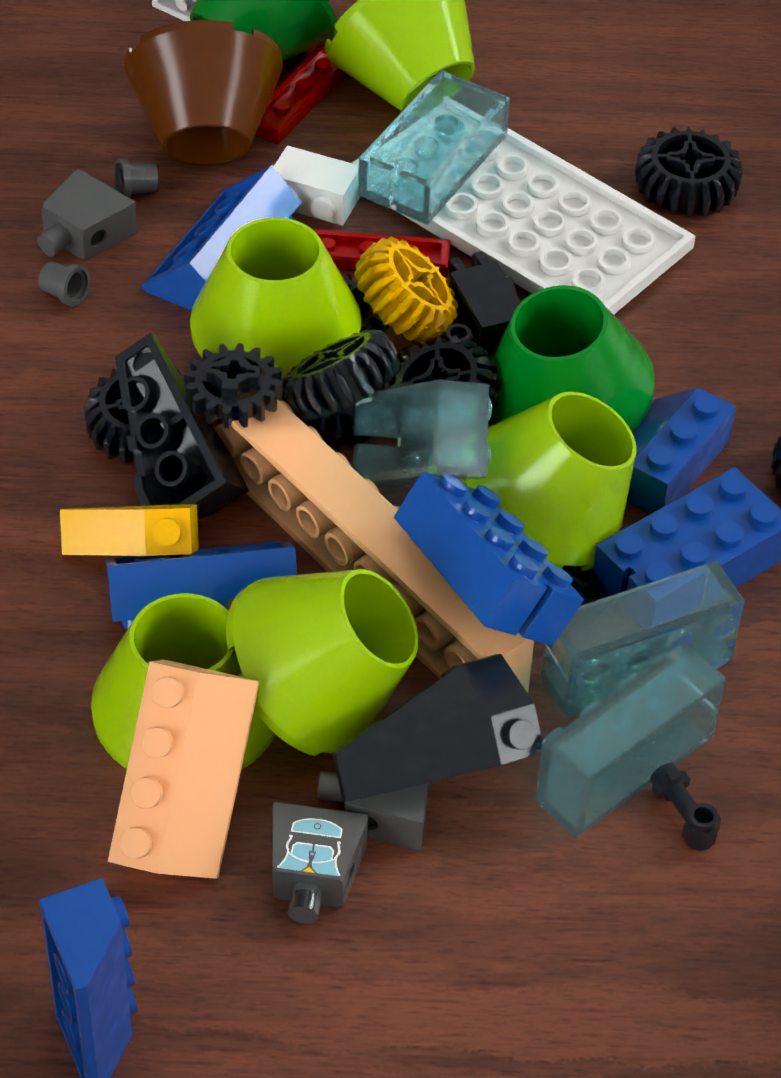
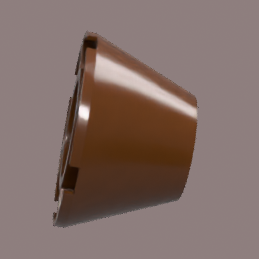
M193 20L173 23L156 28L140 36L141 44L134 49L129 47L126 51L124 58L125 74L164 152L178 162L198 166L225 164L244 156L251 147L282 72V52L277 43L259 30L252 29V34L233 30V22L218 20Z

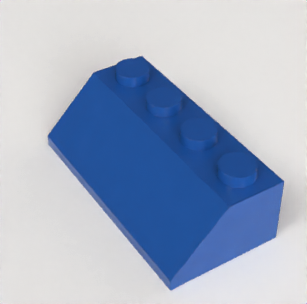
M272 165L222 190L141 285L142 289L148 294L192 310L196 298L222 251L237 229L249 222L262 218L279 217L294 220L291 215L302 202Z
M287 540L205 548L187 555L127 556L105 559L113 622L122 621L123 628L125 629L129 628L134 618L145 606L168 595L181 593L197 594L211 598L224 606L229 599L234 600L242 589L254 581L267 577L298 575L295 546Z
M103 878L39 900L55 1016L80 1078H111L132 1037L130 1014L138 1011L135 997L130 987L135 985V979L128 961V957L132 956V949L124 929L130 926L128 915L121 897L117 895L111 898Z

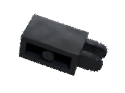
M483 252L473 253L471 257L472 267L465 268L458 257L449 259L447 263L450 275L449 287L454 290V299L458 303V308L456 309L457 319L460 324L470 328L475 336L474 343L477 346H482L489 355H493L514 311L521 303L516 295L513 280L510 276L504 275L497 261L489 262Z

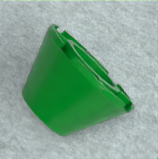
M195 0L190 13L191 21L233 22V30L252 34V29L263 32L277 43L282 52L283 61L325 44L326 39L332 41L337 34L336 31L334 32V25L338 19L328 0Z
M559 285L547 287L525 298L514 311L492 357L498 369L497 376L501 382L500 391L497 394L499 405L490 408L491 419L495 424L560 393L580 392L595 397L610 406L622 417L631 432H633L648 413L655 393L653 365L642 344L597 296L575 286Z

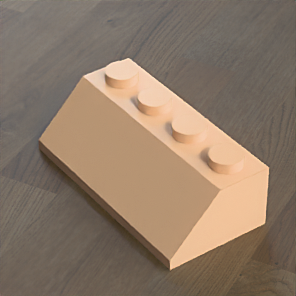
M168 660L149 662L108 862L157 874L219 878L260 681Z

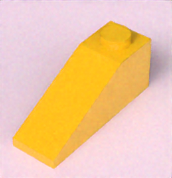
M197 504L60 509L62 555H187L199 550Z

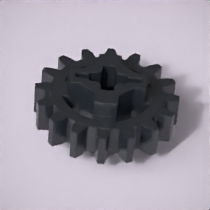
M238 343L235 350H228L225 344H220L219 353L216 354L207 349L203 350V361L192 359L190 361L191 371H185L184 374L186 403L192 404L193 414L196 416L206 412V423L212 424L217 419H222L224 428H229L232 421H239L243 428L248 427V419L252 417L263 422L265 420V410L275 412L277 410V400L283 397L281 367H274V357L267 356L261 359L260 348L256 347L250 352H245L242 343Z

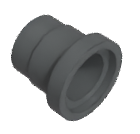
M118 158L116 160L114 173L116 191L130 198L131 194L157 191L158 170L155 162H129L127 158Z
M48 262L41 269L38 278V285L41 291L59 298L63 304L71 307L78 306L84 301L91 283L88 269L77 264L67 266Z

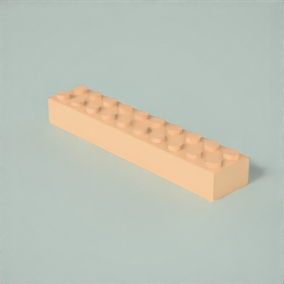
M277 400V410L275 412L265 410V420L263 422L256 420L254 417L249 418L248 427L245 428L241 426L239 421H232L229 428H224L222 419H217L212 423L230 452L249 489V492L246 494L326 571L369 570L385 578L397 589L410 608L418 632V651L416 657L439 679L442 678L441 674L455 665L493 654H502L528 693L534 641L523 638L519 633L515 636L484 627L394 519L400 507L393 506L379 493L378 488L371 480L364 479L355 471L342 453L335 452L322 440L317 430L312 426L304 424L285 401Z

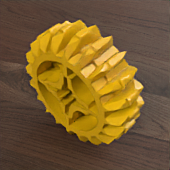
M394 237L388 239L381 238L377 243L374 242L355 264L357 270L354 272V275L358 281V290L365 295L363 298L364 302L371 305L374 309L373 314H378L383 319V324L390 325L395 334L399 335L402 333L407 340H415L421 344L426 341L431 342L446 332L447 328L452 325L453 320L458 316L456 311L458 303L454 299V290L447 285L448 279L441 275L439 267H435L430 262L429 256L425 257L422 255L418 247L414 246L411 248L407 241H398Z

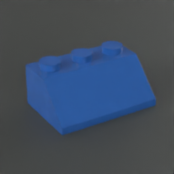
M699 387L655 399L645 418L632 432L636 442V457L627 502L652 514L682 497L729 443L736 406Z

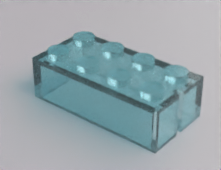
M441 70L359 157L358 195L387 208L395 204L396 212L428 225L507 136L510 98Z
M435 380L376 391L369 395V398L357 402L355 405L354 435L398 439V447L354 444L353 469L364 479L371 480L376 486L389 487L414 486L422 472L441 478L444 474H449L460 481L487 478V467L491 459V450L488 445V421L492 414L489 384Z
M714 561L582 605L577 609L554 645L545 644L547 649L543 651L541 678L565 718L581 712H593L604 704L622 698L636 697L645 690L665 683L679 682L688 675L708 668L717 669L733 659L745 601L718 561Z
M682 643L670 653L663 652L659 654L642 673L635 678L627 677L616 687L610 696L600 703L592 702L584 708L575 721L565 728L558 727L546 736L542 745L536 802L571 835L578 838L652 783L650 777L657 768L667 763L676 765L714 736L719 710L716 707L721 704L726 677L685 643Z

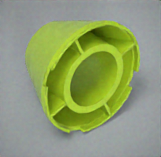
M358 0L334 25L337 34L332 42L330 39H326L325 53L334 66L405 114L421 113L446 94L455 95L467 84L475 71L465 0Z
M279 217L254 220L243 225L232 234L196 298L190 316L192 341L202 358L203 350L205 349L214 354L219 353L220 344H225L228 350H235L237 344L242 343L245 352H250L258 347L261 349V359L267 356L274 357V367H281L282 381L286 374L291 371L292 367L299 365L303 359L310 357L315 351H319L326 347L327 344L337 342L341 338L349 337L353 333H360L361 329L359 305L320 237L313 229L299 221Z
M563 392L477 433L466 445L460 456L458 467L459 480L468 487L475 489L477 485H482L495 492L501 498L499 505L506 512L511 513L524 524L522 531L529 538L539 542L547 549L548 555L546 558L553 565L561 569L564 565L581 566V570L585 571L593 568L596 545L621 531L636 457V442L629 426L610 406L584 393Z
M365 569L267 577L254 581L236 595L230 606L226 622L227 650L235 648L237 660L242 671L238 676L260 681L254 707L256 714L271 731L287 744L306 754L316 756L322 752L332 754L333 751L377 720L416 657L418 651V632L410 608L397 589L379 574Z
M181 593L168 595L151 602L134 618L101 670L94 685L91 699L93 725L104 749L124 768L127 769L150 661L168 660L235 676L242 673L235 648L227 650L226 622L229 611L217 601L202 595ZM255 711L253 712L242 769L259 758L269 747L276 735L260 719Z

